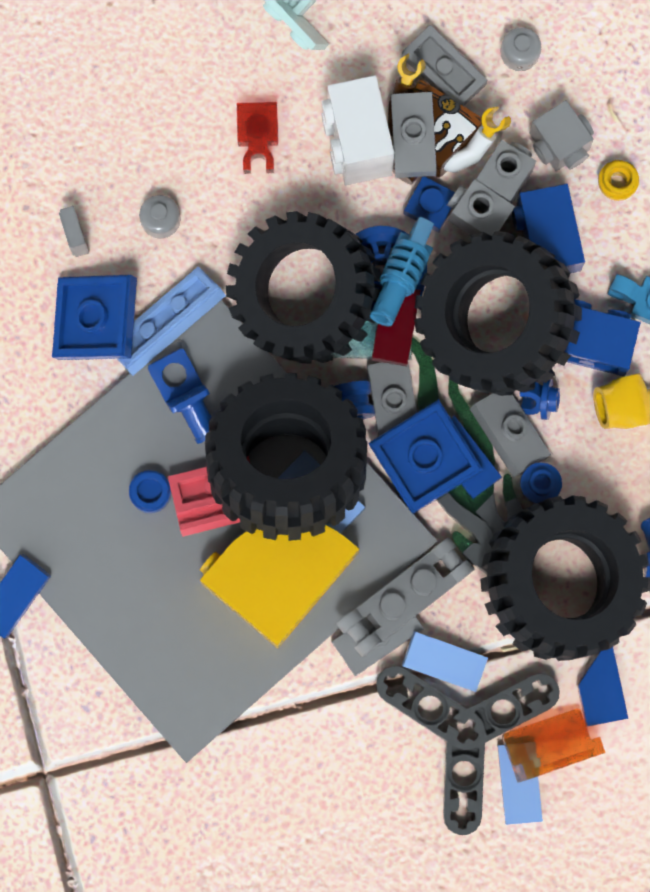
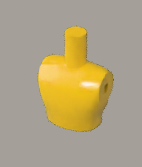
M640 373L615 378L607 384L594 389L595 411L602 428L629 429L650 424V389L646 388Z

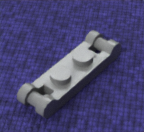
M450 537L443 540L429 553L336 623L343 634L348 632L357 645L354 648L361 657L371 652L475 570L468 560L463 561L454 549L457 546ZM440 560L450 570V573L444 578L434 567ZM366 617L376 629L371 634L361 623Z

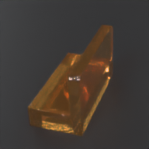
M574 709L502 735L517 783L606 753L600 737L590 738L580 709Z

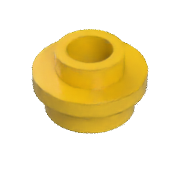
M614 160L607 163L601 169L598 176V185L601 192L607 198L623 201L630 198L636 192L639 185V175L635 167L629 162ZM613 176H621L625 180V185L620 188L615 187L611 183V178Z

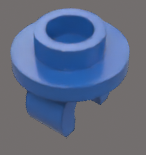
M552 379L546 383L543 382V386L535 382V389L519 393L520 397H523L521 408L527 415H534L540 412L542 420H549L551 412H558L560 388L553 387Z
M548 463L532 464L521 476V491L525 498L532 503H540L548 498L557 497L562 489L561 475L554 466Z

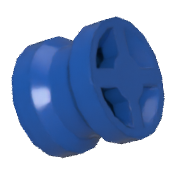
M353 381L334 386L342 391V401L349 399L355 405L357 417L364 420L375 416L374 406L369 403L368 395L371 393L369 381Z

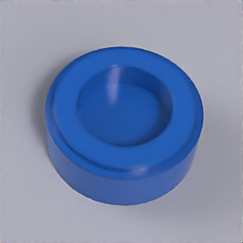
M146 470L140 472L132 479L129 486V497L138 510L144 513H156L168 505L171 499V489L168 480L163 474L153 470Z

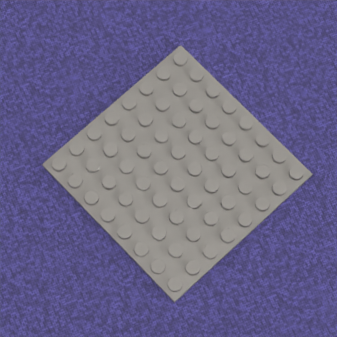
M222 300L134 376L129 373L0 484V549L13 564L20 554H24L51 575V578L39 593L41 597L185 763H188L339 629L336 625L338 621L403 573L437 543L434 536L414 514L412 515L408 507L367 463L364 489L359 491V502L365 506V510L342 533L343 536L359 548V554L278 649L201 584L200 579L204 574L200 571V568L215 551L221 555L235 539L246 531L241 529L240 523L182 537L172 493L168 505L163 510L156 513H144L133 505L129 497V486L137 474L146 470L157 471L168 480V476L207 467L205 441L197 444L182 413H172L148 371L149 364L179 348L184 349L202 384L207 387L210 393L203 401L211 417L213 412L221 411L220 402L228 394L238 395V387L248 381H251L253 385L260 382V376L273 374L274 378H285V373L287 372L271 354L253 344L255 340L247 338L241 333L238 327L243 323L232 318L228 306ZM179 363L168 364L162 373L163 381L171 387L180 386L186 379L185 368ZM288 434L265 439L256 445L248 455L250 463L255 469L274 478H278L304 450L320 465L327 457L323 450L311 440Z

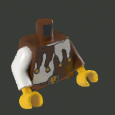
M409 53L403 56L397 65L398 72L402 77L397 78L392 94L432 92L436 177L440 178L446 172L456 173L480 162L496 139L494 133L505 130L510 126V116L505 117L500 125L497 126L493 122V114L498 110V106L487 109L482 117H480L420 79L416 84L413 80L425 70V61L421 59L418 63L417 71L411 72L406 67ZM390 97L388 103V128L393 141L392 107ZM406 177L399 179H401L407 184L412 185L417 179V177Z

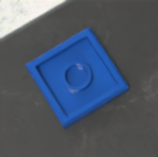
M132 275L58 277L52 358L57 360L131 359L137 278Z
M439 400L368 443L412 515L483 471Z

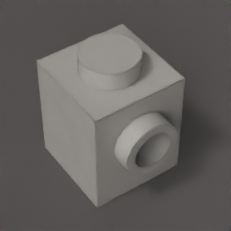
M567 100L532 121L529 134L536 142L533 144V148L538 158L545 165L550 163L555 172L565 166L571 170L583 163L589 157L587 152L590 150L594 140L592 137L594 131L589 121L582 114L577 116Z
M501 139L476 180L512 204L532 174L536 160L531 158L532 153L523 145L517 142L509 144Z
M474 179L468 189L460 185L447 206L453 209L447 220L470 236L480 232L493 236L495 231L501 229L515 206ZM474 208L478 209L481 213H477Z

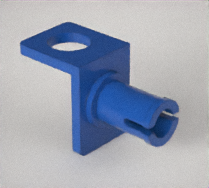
M179 348L149 364L148 371L172 413H182L195 437L196 443L199 444L205 441L206 433L209 432L211 414L203 399L210 393L207 387L202 384L185 350ZM179 363L185 368L186 379L180 386L171 387L163 381L162 373L168 364Z

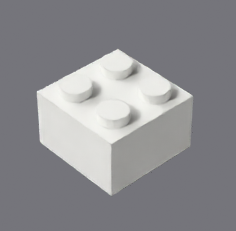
M376 75L327 85V99L321 100L323 110L321 117L326 137L331 135L334 137V139L330 140L332 150L330 151L334 174H342L345 186L392 176L394 150Z

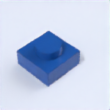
M424 176L416 187L403 214L415 221L419 217H423L433 222L432 230L439 233L452 210L447 204L455 192Z

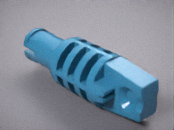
M419 217L409 235L402 232L399 234L380 276L382 289L370 314V318L376 323L387 327L392 326L405 297L414 293L433 251V247L426 244L434 226L433 222Z

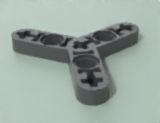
M391 666L384 669L376 682L377 693L385 703L446 741L443 820L447 829L457 835H469L476 831L481 823L485 743L548 711L556 705L560 694L558 683L554 678L547 674L539 673L467 709L413 673L399 666ZM397 674L401 675L404 678L402 682L403 687L413 692L415 684L423 688L414 698L411 710L402 705L408 698L397 692L393 697L386 694L388 686L383 681L387 676L394 679ZM538 681L540 686L548 684L551 692L546 695L548 703L543 705L539 699L525 705L531 713L524 716L521 703L512 692L519 689L522 698L534 690L533 682ZM427 696L437 698L442 704L441 716L433 721L424 719L418 711L420 701ZM506 700L514 706L515 716L510 723L499 724L492 718L491 708L496 701ZM450 707L458 711V714L452 719L460 724H465L468 720L475 724L473 732L477 734V737L474 741L469 738L463 743L458 741L459 732L450 725L447 726L446 733L438 729V726L447 719ZM466 761L474 766L476 778L472 784L461 786L452 778L453 767L458 762ZM451 789L461 793L476 791V800L467 798L466 809L468 812L474 813V820L466 822L464 829L458 828V822L450 818L451 811L455 812L459 809V798L450 799Z

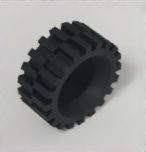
M298 211L286 212L287 220H283L275 215L265 220L269 227L268 230L264 231L255 226L247 233L254 242L249 247L239 243L234 252L242 256V260L239 266L229 263L227 274L236 278V285H226V297L236 300L237 305L229 307V311L233 319L243 323L238 327L245 337L255 340L253 344L264 351L290 361L293 360L305 364H312V360L321 363L333 361L331 354L337 353L344 356L352 351L348 344L352 339L362 342L366 338L368 333L361 329L366 321L375 324V321L370 318L372 303L376 302L381 291L375 288L374 284L375 281H381L380 269L371 264V261L376 258L369 248L361 244L363 242L362 239L331 219H326L319 214L308 212V215L305 216ZM302 249L321 250L331 262L335 273L336 286L333 299L326 311L314 321L299 326L285 325L275 315L269 302L268 287L270 277L279 262L289 254Z

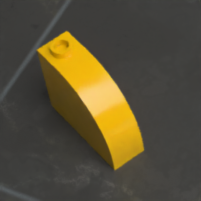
M325 525L324 533L313 537L310 532L301 533V540L292 541L288 540V535H277V539L272 540L263 538V531L256 529L253 534L246 531L235 539L221 555L215 551L200 568V571L204 574L200 582L278 649L359 554V548L341 533Z

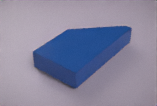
M612 647L599 652L577 685L586 727L628 719L618 667Z

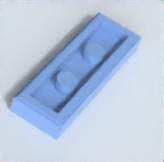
M198 266L134 321L131 359L117 360L134 376L226 297V295Z

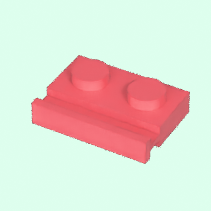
M207 467L168 476L182 537L240 523L239 518L236 521H231L223 513L222 504L220 505L215 502L211 494L210 483L208 482Z

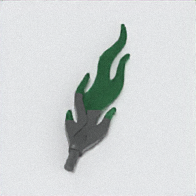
M412 337L410 351L414 354L419 366L418 411H421L435 401H440L435 367L432 365L433 360L430 356L424 354L420 343ZM449 377L448 397L458 418L492 465L495 466L493 445L460 394L458 384L451 381ZM505 474L502 479V496L508 520L513 515L521 512L523 508L515 494L512 477L510 474ZM494 484L474 499L460 485L437 499V502L453 520L474 536L477 543H473L465 538L458 531L452 534V539L461 554L472 565L487 574V569L481 567L483 557L491 552L492 547L489 542L496 532L504 528L503 523L506 521L499 516L496 509Z

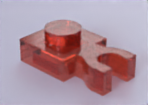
M277 102L237 103L238 147H248L243 157V174H251V162L256 158L265 160L266 174L274 173V158L268 146H278Z

